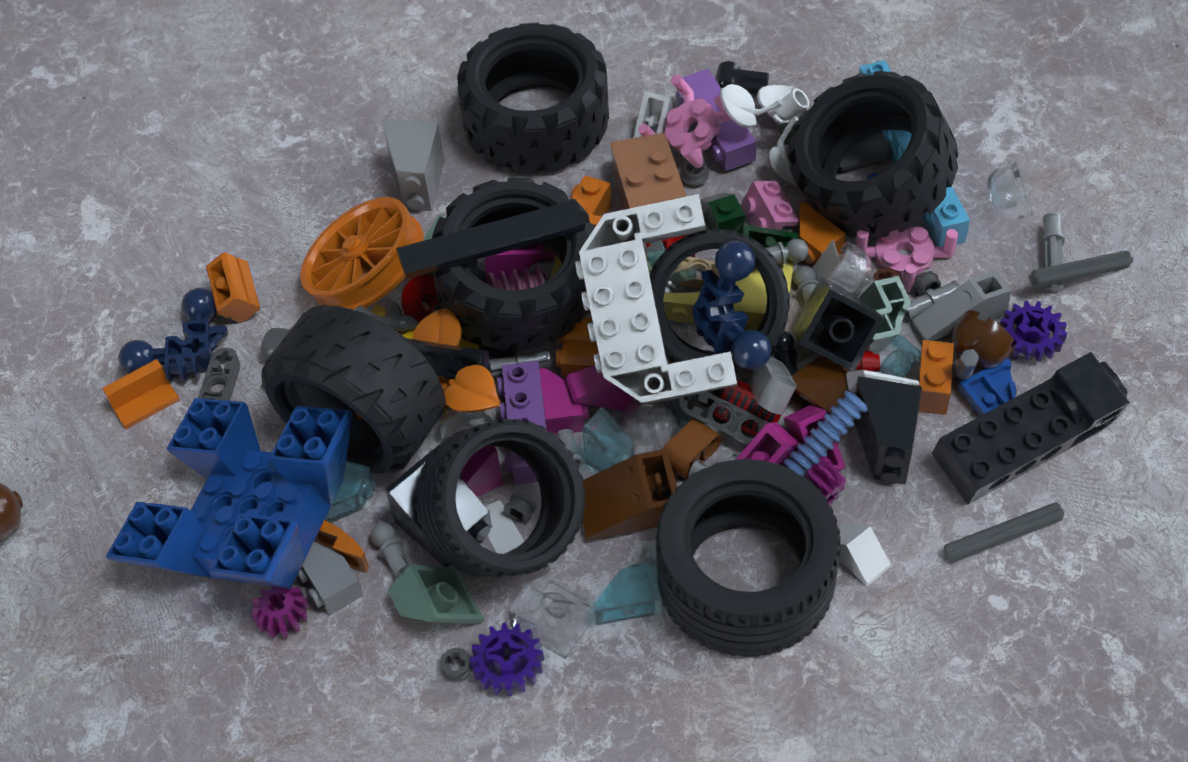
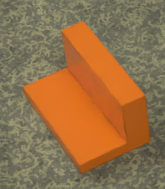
M157 359L102 388L125 429L180 401L179 396L167 381L166 374Z

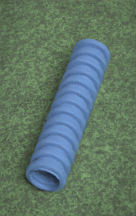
M845 391V397L837 400L839 404L836 407L832 406L830 408L832 412L824 415L825 420L823 422L819 421L817 423L818 428L816 430L812 428L810 437L805 436L803 438L805 442L797 445L798 450L790 453L792 457L790 459L786 458L783 461L785 463L784 466L803 476L805 471H808L813 464L820 462L819 459L821 457L825 458L828 455L826 451L834 448L833 443L841 440V434H847L848 431L846 429L848 426H854L853 421L861 418L860 413L868 410L867 405L851 391Z

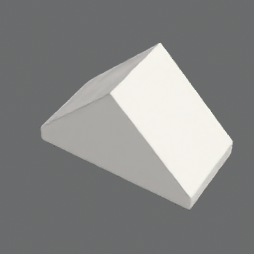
M644 91L633 138L643 137L638 132L641 124H647L656 134L665 132L666 117L672 109V97Z
M847 521L839 525V536L841 537L839 561L865 586H868L888 570L891 564L871 526Z

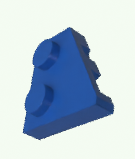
M1009 358L994 368H986L966 380L959 381L957 389L978 416L1016 397L1017 390L1015 382L1012 381L1010 371L1012 364Z

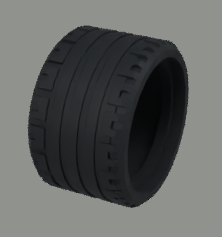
M710 229L696 232L677 240L669 246L654 264L649 276L665 355L673 359L675 363L717 355L715 351L702 350L688 344L670 326L663 302L668 279L675 268L689 256L704 250L719 249L721 245L731 240L746 243L751 247L755 255V267L760 272L764 281L767 295L766 312L756 331L761 332L768 338L772 346L771 350L778 343L780 335L785 330L788 321L787 315L790 310L788 284L784 272L775 257L753 238L730 230ZM732 357L735 373L740 372L739 370L743 368L738 366Z
M501 419L459 431L454 436L446 438L434 449V454H430L426 459L427 461L420 471L422 475L417 480V491H415L417 504H415V511H417L418 524L421 523L423 528L421 532L425 536L428 545L436 550L435 553L444 562L454 565L457 570L472 575L478 574L479 576L489 577L518 576L524 573L530 574L547 567L548 563H554L561 554L568 550L567 546L573 543L574 537L581 527L579 524L584 517L583 508L586 505L584 494L586 492L582 482L584 480L583 475L580 474L578 469L580 468L578 462H575L571 450H567L566 444L556 437L557 435L553 432H547L545 427L538 426L530 421L522 423L521 419ZM486 445L503 447L516 453L532 469L540 486L541 509L535 529L525 542L505 554H499L486 549L472 539L463 527L457 511L456 489L461 471L470 457Z

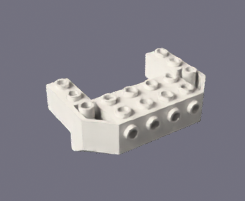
M699 194L604 214L580 249V260L575 261L579 280H585L587 290L581 293L585 311L591 310L593 322L588 323V331L591 342L597 341L599 354H594L597 373L603 372L605 379L643 404L669 401L677 397L737 386L731 352L669 364L665 356L645 253H647L645 243L706 230Z

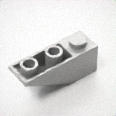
M995 270L969 279L915 317L912 323L924 340L934 341L951 335L957 321L968 310L979 312L980 314L977 318L985 322L988 318L994 320L1004 316V312L1009 307L1011 290Z
M313 542L297 575L302 583L306 581L310 583L312 589L308 590L317 608L323 605L328 614L331 615L361 598L364 594L359 580L345 558Z

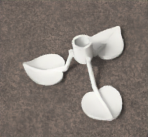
M733 84L721 88L720 96L723 107L729 117L740 126L747 128L755 126V115H761L765 112H768V115L772 116L777 123L783 120L790 121L777 141L778 147L770 149L769 159L777 175L785 181L797 185L790 172L792 163L788 159L789 145H784V140L794 124L799 120L797 115L809 107L807 95L797 88L791 91L790 86H765L757 93L758 102L762 108L755 109L751 95L744 88Z

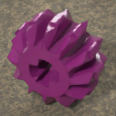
M825 460L820 461L818 464H813L803 475L814 484L815 488L822 492V495L828 500V505H832L834 500L839 497L846 483V478L842 475V472Z
M272 587L270 590L261 588L260 594L262 597L253 598L252 604L254 609L251 610L253 621L256 622L260 632H267L269 637L273 639L279 632L287 639L289 630L293 629L299 632V622H307L306 610H308L309 605L307 599L303 597L302 590L298 587H291V589Z

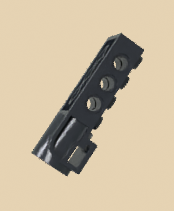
M1090 352L1056 370L1054 375L1047 381L940 437L932 451V455L969 505L1110 426L1129 405L1130 402L1127 399L1128 391L1105 361L1099 362L1093 353Z

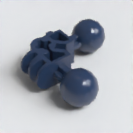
M731 240L721 245L715 256V266L720 274L719 277L712 270L703 271L701 274L704 285L694 304L693 318L697 324V334L703 337L709 346H713L717 354L731 351V355L738 366L745 370H757L765 366L769 361L772 346L768 338L761 332L744 330L749 317L743 311L735 312L733 305L740 303L744 296V292L735 283L750 275L755 266V255L751 247L746 243Z
M197 287L191 289L183 296L181 310L183 315L189 320V322H183L182 331L185 341H182L177 336H166L165 348H153L145 340L135 339L129 341L121 347L118 354L119 366L122 370L129 374L157 359L161 365H165V374L168 382H172L175 375H180L181 381H187L190 374H195L196 379L199 380L200 373L207 371L211 356L217 348L218 342L229 334L225 325L210 326L209 324L217 315L212 292L207 288Z

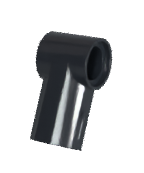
M725 61L718 65L715 80L721 88L733 84L744 88L749 94L757 95L762 87L768 86L769 73L741 70L738 64Z

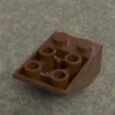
M667 448L635 454L582 481L586 492L584 494L586 505L583 508L584 517L582 520L586 540L589 541L657 527L664 504L668 502L669 496L675 493L677 488Z

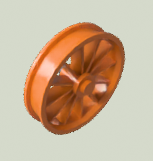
M380 197L365 201L339 216L314 241L301 267L300 279L302 286L310 295L316 297L320 306H340L354 310L361 305L366 308L390 293L405 278L396 248L424 241L423 228L414 217L409 215L405 205L398 199Z

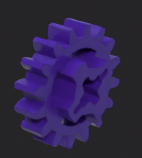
M1024 301L1022 308L1016 303L1013 304L1012 310H1006L1003 319L1000 321V325L1014 340L1010 345L1016 346L1013 356L1017 357L1021 353L1024 355L1025 361H1029L1030 356H1035V359L1041 362L1043 355L1052 359L1054 352L1060 353L1067 337V332H1065L1067 323L1060 322L1062 314H1052V306L1050 305L1045 309L1041 308V302L1039 301L1036 302L1035 306H1030L1028 301ZM1014 324L1017 325L1015 331H1014V329H1013V325H1014ZM1050 331L1052 332L1051 339L1049 338Z
M504 622L499 631L490 626V635L487 637L479 634L480 645H472L471 647L474 656L470 658L471 668H474L473 675L475 680L481 679V685L484 690L492 685L494 695L497 696L502 689H506L508 696H512L513 688L517 687L522 693L526 692L524 683L529 682L535 685L536 676L534 673L543 672L541 661H544L543 650H540L541 643L539 638L533 639L531 629H527L522 633L518 623L515 624L513 629H508L506 622Z

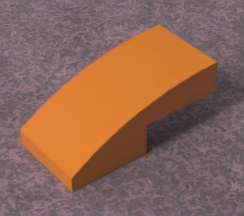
M324 520L314 541L342 555L350 568L367 573L369 565L365 552L359 544L345 531Z

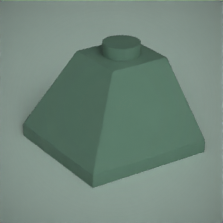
M409 565L387 589L395 608L398 610L399 615L403 617L441 623L481 624L484 621L462 574L455 567Z

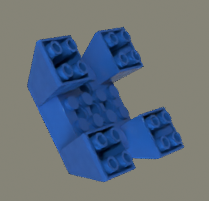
M194 398L166 448L169 453L207 479L191 510L187 507L136 502L105 557L111 561L186 575L291 589L344 480L352 413L350 410L296 406L273 451L264 452L260 450L250 412L245 402Z

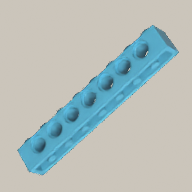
M883 60L859 66L858 74L862 73L869 76L873 75L875 71L891 72L886 61ZM902 130L882 131L893 152L892 160L896 163L905 152L910 142L911 133ZM946 187L945 199L931 214L927 212L922 216L936 246H944L946 232L949 229H954L958 232L956 245L965 243L970 219L953 187Z

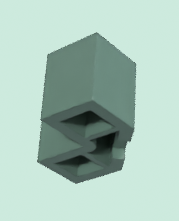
M899 276L874 281L859 297V299L885 317L866 351H873V353L882 351L900 333L903 317L908 311L911 301Z

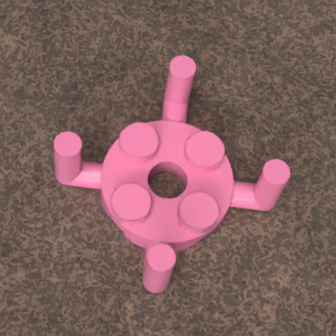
M674 75L671 83L683 95L684 103L668 112L665 132L663 133L666 134L668 143L675 150L681 152L694 168L699 169L703 166L702 152L710 147L712 144L710 141L714 135L718 136L721 123L731 120L723 107L720 95L714 100L715 105L721 110L716 112L704 99L695 100L692 88L680 75ZM693 123H698L695 130L688 133V128ZM641 124L638 128V132L642 136L656 134L647 124Z
M911 227L903 232H899L897 229L891 231L888 237L878 238L876 246H867L869 232L859 230L856 237L855 255L858 258H875L880 268L883 266L884 268L896 271L899 278H901L906 292L909 293L913 290L915 277L925 269L930 268L933 258L953 257L958 232L954 229H949L946 232L944 246H934L927 230L922 227ZM906 249L912 254L901 255L898 250Z

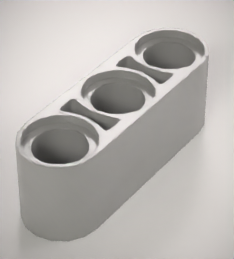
M770 357L765 366L753 370L748 379V385L757 403L764 409L779 415L783 414L797 387L787 367L773 357Z

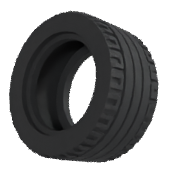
M738 459L716 463L695 472L690 478L684 480L675 489V493L669 496L668 502L664 504L663 512L659 516L656 533V566L659 593L664 607H667L668 615L673 618V622L680 626V630L683 633H686L692 640L698 641L700 645L731 656L758 657L765 654L779 653L785 648H790L794 644L800 643L803 637L809 636L812 630L818 627L819 621L824 619L826 611L829 610L830 602L834 595L839 565L840 529L837 526V517L833 514V508L828 505L827 498L804 476L785 466L762 460ZM752 525L771 530L784 538L796 552L801 564L794 574L781 584L766 590L748 592L733 590L716 583L699 568L693 556L701 543L715 532L731 526Z

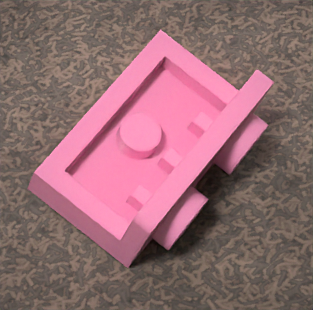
M777 181L752 182L740 205L751 226L781 230L783 226H796L799 219Z

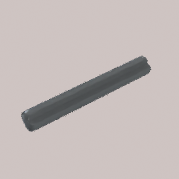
M1124 250L1035 269L1029 275V280L1033 287H1042L1128 268L1133 263V257H1131L1129 251Z
M1051 503L945 544L943 553L948 562L954 563L1062 521L1064 511L1059 503Z

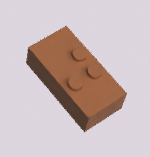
M665 133L610 142L612 169L624 210L687 197Z

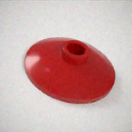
M434 275L416 276L405 285L402 291L401 305L404 314L413 317L420 323L432 313L438 303ZM422 302L428 304L429 310L424 308Z

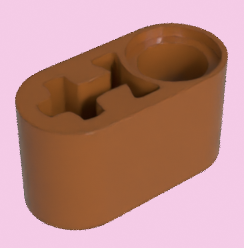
M694 418L672 437L662 449L667 448L672 470L686 479L695 461L700 460L704 463L716 452L721 444L722 436L701 420Z

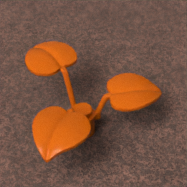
M443 308L428 315L416 326L413 339L458 346L461 340L462 329L456 315L450 310ZM471 365L464 367L456 374L455 380L438 377L444 389L445 408H450L457 412H480L500 406L494 378L489 370L483 366ZM356 413V416L359 420L363 419L358 413Z

